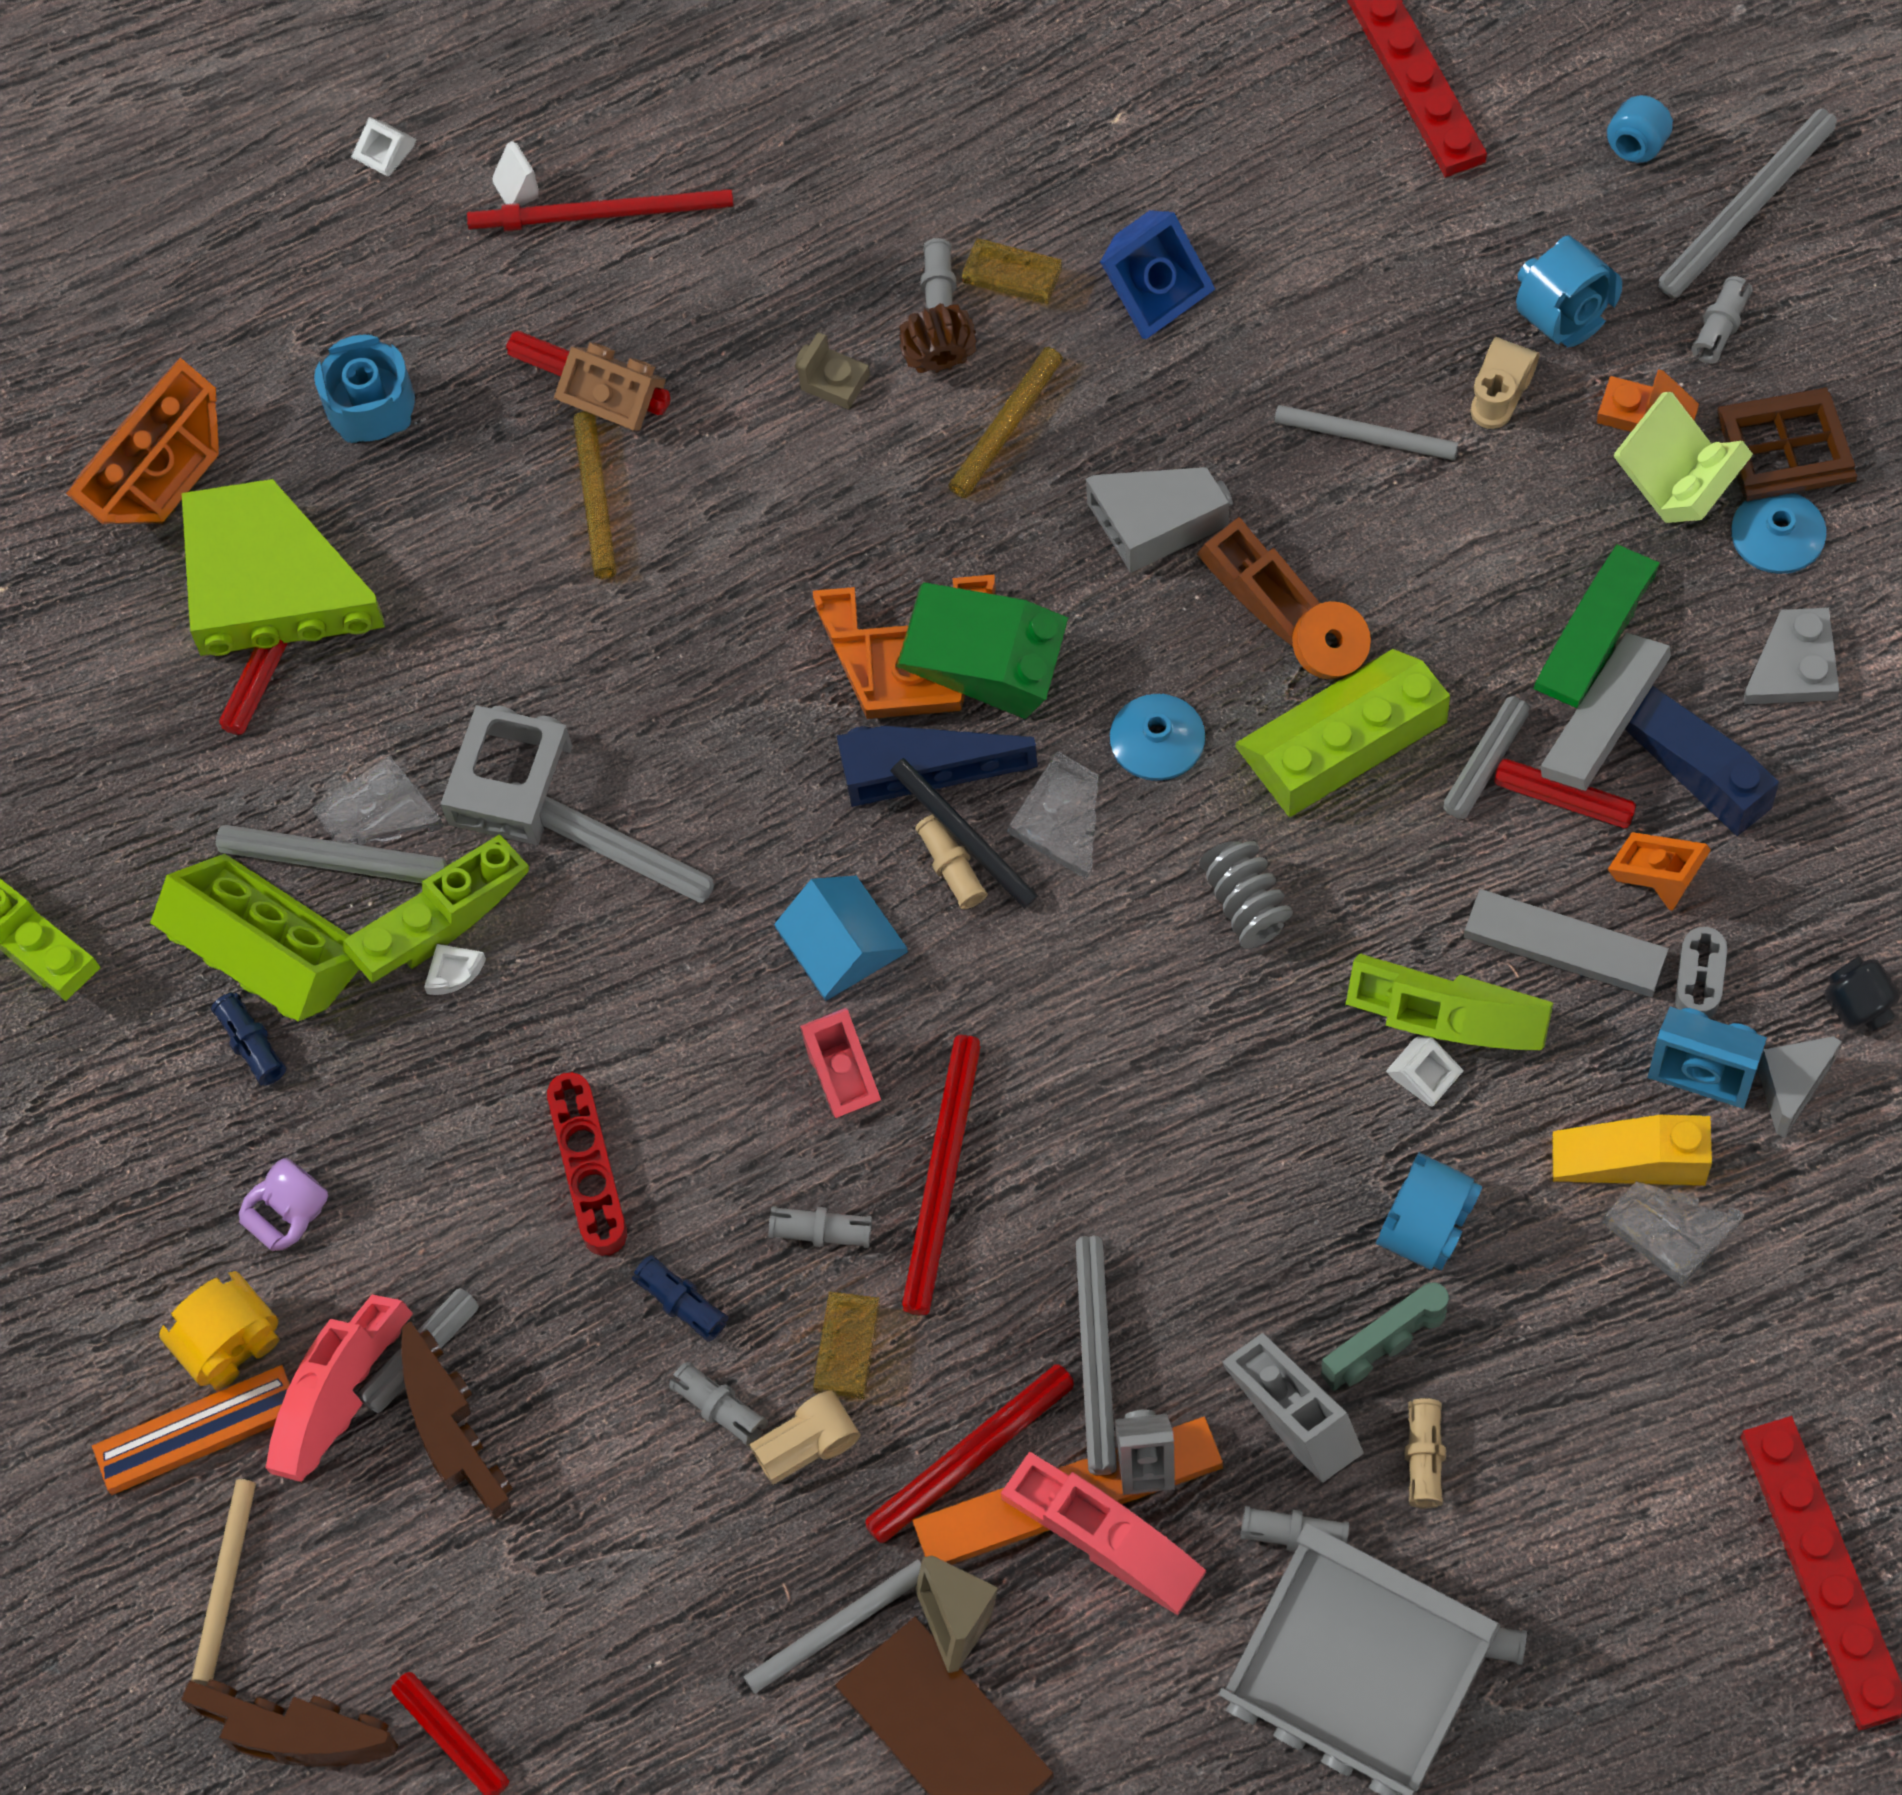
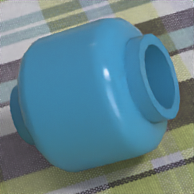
M1644 95L1633 96L1622 103L1607 127V140L1614 152L1624 160L1635 163L1648 162L1658 155L1668 140L1673 129V119L1669 110L1660 101Z

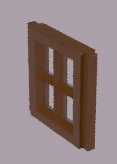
M1827 387L1718 407L1717 413L1725 442L1743 441L1745 443L1741 428L1775 422L1780 440L1749 445L1747 447L1753 455L1784 450L1790 467L1755 474L1750 458L1737 474V479L1746 501L1856 482L1855 463ZM1818 414L1824 432L1789 438L1784 420ZM1824 442L1828 443L1833 460L1803 466L1798 465L1793 448Z

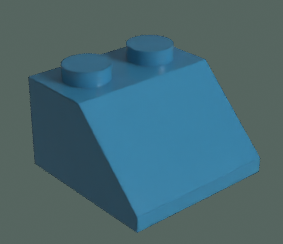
M1669 1007L1657 1037L1647 1078L1744 1109L1767 1037L1758 1035L1754 1029L1743 1024L1733 1023L1727 1025L1711 1020L1706 1014L1696 1009L1683 1008L1680 1010Z

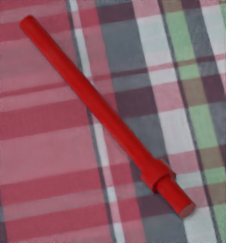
M730 189L521 207L520 203L502 204V209L467 212V224L469 230L503 227L504 231L523 230V225L730 208L734 207L733 191Z

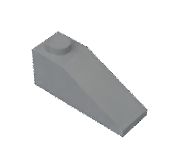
M1261 1333L1222 1361L1227 1372L1293 1455L1322 1483L1364 1454L1347 1412L1264 1333Z
M1136 1410L1127 1413L1123 1419H1115L1123 1495L1174 1490V1437L1168 1415H1156V1412L1153 1410Z

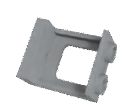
M476 705L440 803L448 825L494 836L500 834L503 838L539 845L544 830L540 818L542 806L561 752L571 753L573 747L566 725L549 716L533 718L519 715L512 709L504 706L487 708ZM487 735L539 746L525 783L514 785L482 778L474 774Z

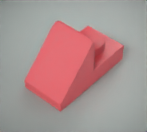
M847 1008L800 1026L808 1058L816 1069L829 1107L835 1118L881 1100Z

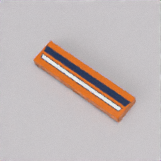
M283 1365L91 1445L108 1492L111 1495L117 1494L274 1427L290 1385V1380Z

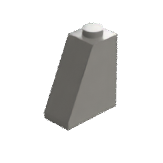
M1207 467L1093 475L1086 479L1087 504L1130 573L1212 535L1229 525V507L1233 505L1232 497L1225 483L1222 480L1216 482Z

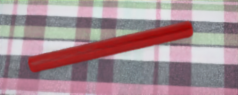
M957 1035L953 1042L902 1301L904 1312L912 1315L925 1316L930 1312L981 1049L980 1040L974 1036Z

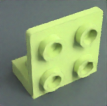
M1663 392L1616 450L1614 458L1665 523L1702 520L1753 453L1743 441L1711 443L1672 392Z

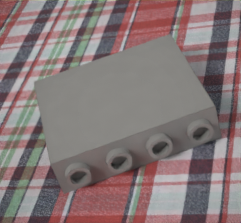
M1306 1522L1297 1539V1542L1300 1544L1226 1689L1221 1688L1218 1695L1230 1701L1226 1708L1227 1712L1247 1723L1255 1725L1258 1717L1277 1726L1273 1736L1300 1751H1302L1305 1743H1308L1325 1752L1321 1762L1348 1777H1350L1353 1769H1356L1373 1778L1369 1788L1378 1794L1416 1795L1501 1625Z

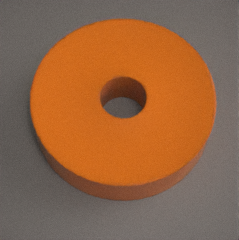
M1330 601L1314 606L1300 617L1293 631L1292 644L1297 660L1306 671L1322 679L1334 680L1349 675L1364 663L1370 650L1371 637L1366 621L1357 610L1347 604ZM1326 633H1331L1337 638V648L1327 645L1325 641Z

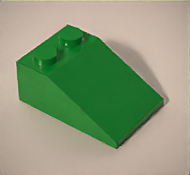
M923 582L918 591L896 667L1026 719L1047 698L1068 617L1023 599Z

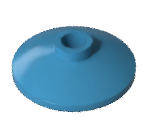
M1790 493L1752 501L1745 500L1733 517L1731 537L1739 555L1753 567L1769 573L1787 574L1806 568L1819 557L1826 541V524L1822 514L1812 502L1799 494ZM1773 521H1782L1788 524V526L1779 527Z
M1150 694L1130 701L1117 713L1110 729V745L1117 762L1132 775L1152 781L1169 780L1186 773L1199 760L1205 745V729L1199 714L1187 702L1171 695ZM1153 726L1166 728L1165 731L1159 734L1152 733L1149 730Z

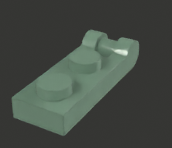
M1435 1282L1427 1283L1324 1357L1322 1359L1321 1377L1333 1391L1344 1383L1353 1386L1372 1371L1373 1366L1371 1364L1385 1353L1392 1357L1404 1350L1414 1338L1412 1334L1422 1326L1429 1329L1441 1326L1446 1318L1449 1301L1446 1288Z

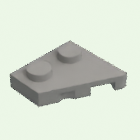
M1829 608L1781 610L1745 690L1744 705L1836 701L1840 691Z

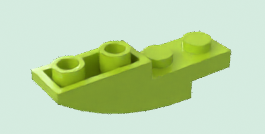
M499 834L423 880L421 893L343 940V951L371 983H374L405 963L413 969L434 955L437 944L447 946L495 907L529 872V865Z
M0 879V950L44 988L47 986L64 1001H67L101 967L94 957L37 913L27 899Z
M1359 954L1353 961L1346 1005L1387 1017L1385 1026L1440 1040L1514 1050H1542L1545 1047L1554 1003L1460 974L1454 981L1364 954Z

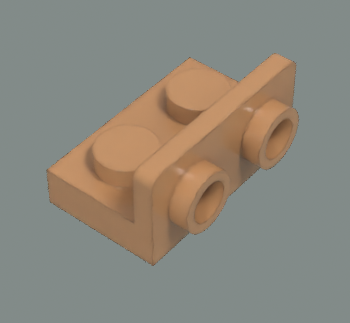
M589 342L588 348L571 347L554 399L631 430L640 431L654 389L664 388L666 379L654 375L655 366L649 363L629 358L627 364L614 359L615 350L606 346Z

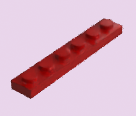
M1347 0L1444 177L1447 178L1485 164L1487 151L1402 0Z
M1785 1417L1742 1431L1740 1438L1858 1730L1862 1731L1902 1718L1901 1680L1793 1417Z

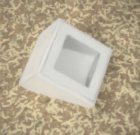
M369 117L351 157L386 176H390L412 150L417 139L383 121Z
M514 141L507 143L494 172L493 184L505 204L520 203L523 206L539 198L538 195L540 193L534 170L518 144L514 143Z
M1423 1036L1414 1038L1386 1072L1393 1080L1427 1105L1434 1106L1464 1070L1434 1038Z

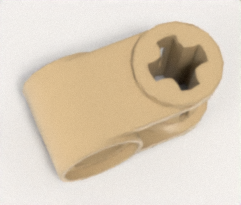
M1498 337L1493 339L1474 384L1475 397L1472 401L1470 412L1476 424L1483 428L1496 429L1508 423L1523 391H1526L1533 378L1539 360V352Z

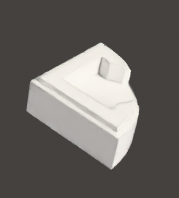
M437 944L424 986L426 993L430 995L448 994L468 985L483 968L486 960L484 953Z

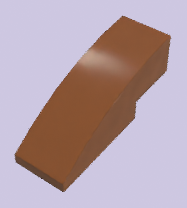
M1238 517L1206 542L1196 555L1251 613L1293 647L1292 637L1296 623L1304 613L1320 604V602L1273 547L1268 551L1243 520Z

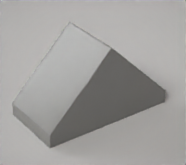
M1832 1036L1763 1050L1758 1072L1776 1134L1786 1138L1834 1064L1842 1041Z

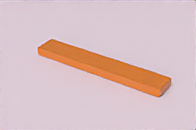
M1205 1416L1172 1428L1174 1437L1175 1485L1223 1469L1222 1459ZM1115 1448L1116 1470L1110 1475L1090 1474L1088 1458L1057 1468L1069 1476L1072 1472L1121 1505L1155 1493L1146 1492L1123 1495L1118 1448ZM1004 1488L912 1520L924 1556H934L951 1565L1049 1531V1529L1003 1501L1001 1492Z

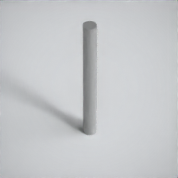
M1278 405L1274 422L1278 424L1454 461L1459 447V442Z
M917 1559L743 1676L754 1694L758 1693L915 1587L921 1562Z

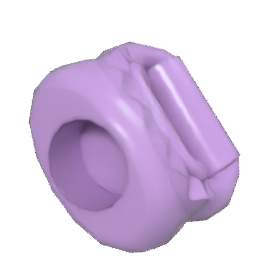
M283 1158L272 1166L265 1180L256 1185L244 1197L239 1211V1222L271 1251L285 1250L299 1241L306 1231L309 1222L313 1221L321 1213L322 1207L328 1199V1192L295 1162L288 1158ZM261 1200L265 1201V1205L273 1208L282 1216L284 1221L291 1224L286 1236L253 1209L256 1203Z

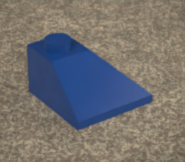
M1149 210L1114 236L1100 261L1142 339L1152 336L1215 290L1212 281L1174 212Z

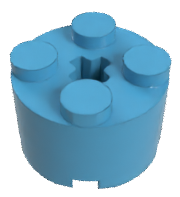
M1566 235L1539 259L1532 258L1521 267L1517 276L1521 285L1517 294L1516 306L1518 312L1553 342L1559 346L1560 343H1563L1566 347H1574L1590 338L1606 322L1600 315L1608 304L1614 308L1617 305L1622 292V278L1582 243L1576 241L1572 236Z
M372 335L347 337L336 342L328 349L330 354L324 359L322 364L319 361L315 369V385L328 421L340 433L341 437L347 442L356 443L359 441L380 440L395 432L404 431L411 423L415 394L400 351L392 344L389 346L380 342L379 337Z
M1418 1152L1409 1170L1410 1173L1399 1190L1375 1244L1424 1268L1432 1270L1434 1267L1442 1271L1462 1233V1230L1454 1227V1225L1463 1226L1483 1186L1475 1183V1178Z

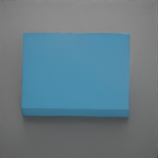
M856 875L811 879L774 924L775 929L825 1001L908 953L906 945Z

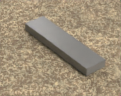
M1630 633L1624 635L1541 764V775L1543 778L1584 791L1587 790L1670 659V645Z
M1479 889L1464 930V938L1651 998H1653L1669 949Z

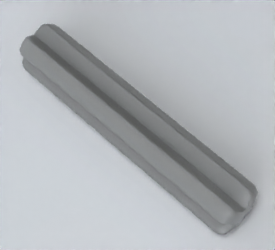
M1510 696L1505 700L1445 798L1443 809L1447 814L1461 820L1468 816L1529 716L1530 706L1527 702L1515 696Z
M462 1288L456 1289L417 1331L420 1334L428 1329L440 1348H442L476 1313L479 1307L477 1301ZM401 1348L359 1391V1397L362 1402L376 1413L381 1412L405 1387Z

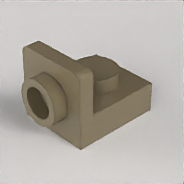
M820 332L816 334L810 345L805 344L801 348L795 364L802 391L848 410L870 376L869 365L829 349L827 335Z

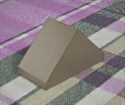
M934 1556L923 1557L915 1591L948 1673L956 1672L960 1669L991 1621L998 1587Z

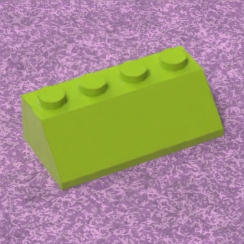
M1391 649L1237 741L1235 747L1290 818L1446 724L1450 694L1422 660Z
M227 854L219 855L166 875L150 924L164 932L172 942L183 945L202 957L208 966L221 970L238 981L240 986L247 992L257 994L277 1007L279 1013L287 1018L295 1019L299 1022L327 1010L360 970L343 951V940L350 936L348 933Z

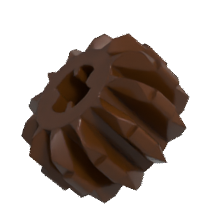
M939 303L934 308L924 307V311L910 314L908 321L899 326L900 349L903 358L906 359L908 367L915 368L917 373H925L931 370L933 374H937L943 369L951 370L952 366L956 364L966 363L967 357L976 352V329L973 320L970 319L968 311L961 310L958 304L945 307L943 303Z

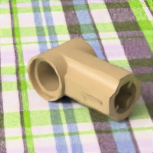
M825 1391L813 1396L802 1404L796 1411L794 1418L749 1445L765 1475L774 1485L819 1457L825 1460L842 1454L858 1441L860 1432L835 1392Z

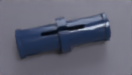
M229 992L219 997L213 1003L211 1010L230 1037L229 1045L234 1053L242 1055L259 1085L262 1086L264 1084L267 1086L278 1081L285 1074L287 1068L268 1042V1032L263 1024L255 1022L238 993L233 994V992Z
M654 1255L646 1257L635 1269V1275L632 1276V1280L663 1304V1311L670 1317L677 1316L686 1322L705 1341L710 1342L714 1340L725 1328L728 1316L704 1299L697 1292V1285L689 1279L683 1281Z

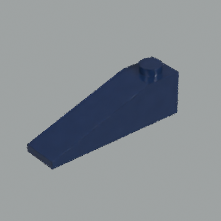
M1652 686L1625 730L1733 834L1739 836L1772 809L1779 781L1744 748Z
M861 726L851 729L846 734L837 735L851 807L912 794L890 772L893 766L902 758H905L934 789L1038 767L1034 737L894 726H879L875 728Z

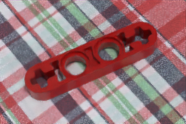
M573 1072L563 1073L556 1076L550 1082L547 1089V1100L579 1230L586 1247L592 1253L600 1256L612 1255L624 1246L627 1239V1227L594 1096L588 1081L582 1075ZM574 1089L577 1095L576 1104L580 1116L571 1118L567 1104L563 1100L565 1098L564 1091ZM585 1130L595 1136L593 1145L584 1152H575L568 1147L569 1138L575 1132ZM596 1174L606 1180L604 1190L596 1196L588 1197L579 1192L580 1182L589 1175ZM603 1209L607 1224L612 1228L609 1230L610 1237L605 1240H600L599 1235L595 1233L598 1231L597 1220L594 1214L595 1210Z

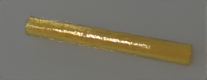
M1044 347L948 484L949 489L955 495L967 498L1062 363L1063 357L1058 351L1051 347Z
M583 411L574 415L573 423L593 574L598 579H608L615 576L617 572L596 416Z

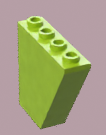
M273 479L182 493L190 632L200 656H222L231 651L255 647L262 649L272 648L279 643V640L283 641V643L302 640L317 641L328 636L347 633L363 634L369 630L385 628L384 619L375 594Z

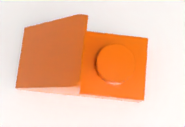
M1660 369L1657 371L1653 387L1610 376L1598 411L1596 423L1632 432L1663 392H1672L1694 421L1699 403Z
M1632 832L1608 867V871L1616 882L1654 888L1666 907L1673 911L1697 875L1711 849L1705 843Z

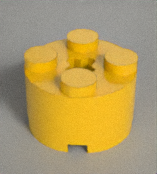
M237 1271L229 1272L232 1281L222 1284L216 1277L195 1290L171 1313L177 1321L171 1330L168 1331L163 1325L159 1332L161 1341L196 1383L201 1386L210 1384L216 1391L226 1388L238 1377L240 1371L237 1367L250 1356L254 1355L256 1359L265 1356L274 1349L280 1340L275 1334L278 1318Z

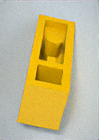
M1654 1115L1553 1131V1182L1705 1186L1712 1165L1711 1116Z

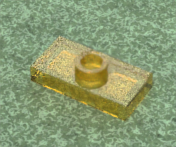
M976 238L962 272V280L966 284L1048 305L1062 270V259Z
M829 1292L813 1383L814 1393L834 1391L840 1397L865 1400L880 1308L879 1297Z

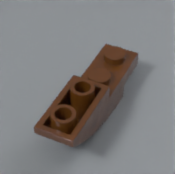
M410 1321L402 1327L401 1355L409 1405L421 1441L448 1491L466 1479L489 1514L496 1520L511 1509L510 1501L506 1494L512 1491L513 1488L496 1464L488 1469L482 1461L478 1452L484 1447L470 1425L465 1423L460 1428L457 1425L460 1421L471 1415L466 1399L472 1396V1393L456 1370L450 1374H447L438 1361V1358L444 1353L429 1330L426 1329L419 1334Z
M209 1679L206 1686L190 1680L181 1698V1701L192 1713L224 1725L219 1738L231 1751L256 1759L310 1767L345 1766L394 1756L399 1746L391 1734L387 1732L389 1725L366 1714H360L357 1720L339 1714L341 1711L339 1705L318 1696H312L310 1702L293 1696L285 1716H283L285 1709L280 1705L260 1697H256L254 1704L236 1698L237 1690L212 1679Z

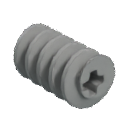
M1229 841L1221 843L1205 852L1199 860V866L1206 872L1208 883L1215 888V897L1223 904V912L1231 920L1233 932L1240 936V946L1245 949H1254L1273 940L1284 927V923L1291 918L1293 910L1288 905L1278 906L1284 900L1285 895L1280 889L1270 890L1276 884V878L1271 873L1262 874L1266 870L1268 862L1263 857L1254 858L1260 849L1258 843L1255 841L1244 843Z

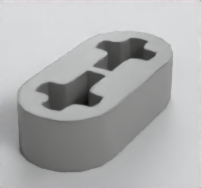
M1697 927L1685 936L1680 952L1675 993L1677 1009H1696L1706 1014L1709 1019L1716 1014L1720 1005L1727 958V942L1724 936L1716 929ZM1699 944L1709 945L1710 955L1706 967L1698 966L1699 953L1696 950ZM1696 981L1704 982L1703 994L1706 998L1703 1005L1694 1003L1692 993Z

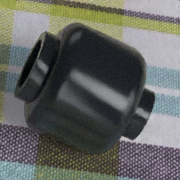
M1859 955L1826 977L1830 985L1825 990V999L1847 1029H1858L1866 1025L1868 1030L1873 1032L1896 1016L1891 1007L1899 1001L1901 993L1878 960L1868 959L1863 961Z

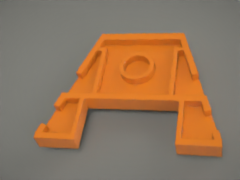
M994 574L952 578L954 588L995 594ZM855 587L813 591L814 606L867 719L962 710L966 695L896 667L908 625L859 630Z

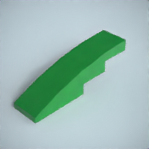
M1616 544L1558 639L1535 682L1534 690L1578 708L1612 656L1617 640L1633 618L1639 600L1656 576L1660 562Z

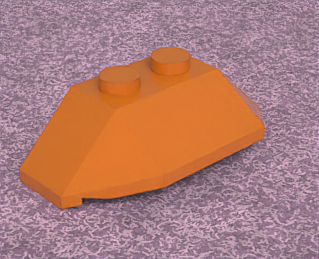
M179 358L85 466L66 494L101 524L163 523L182 500V493L190 491L219 455L218 421L215 405L217 401L216 387L182 358Z

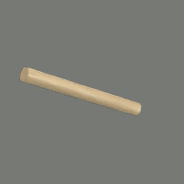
M237 1479L235 1482L191 1680L201 1685H207L209 1679L213 1680L256 1488V1483L249 1480Z

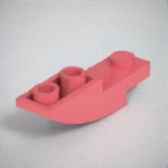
M372 1294L349 1323L330 1319L316 1337L287 1389L276 1419L266 1462V1469L272 1475L302 1482L308 1474L317 1468L322 1455L334 1440L347 1430L351 1424V1419L363 1405V1402L352 1390L368 1376L371 1366L386 1347L399 1337L402 1327L413 1315L402 1300Z
M1030 1451L1001 1492L1003 1501L1089 1554L1090 1561L1177 1616L1206 1574V1569L1187 1553L1119 1502L1072 1472L1069 1476Z

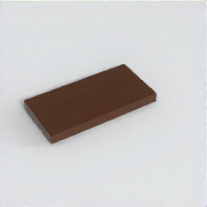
M916 1616L835 1684L836 1690L927 1795H1035L1054 1778V1773L961 1667L956 1672L948 1673L934 1637Z

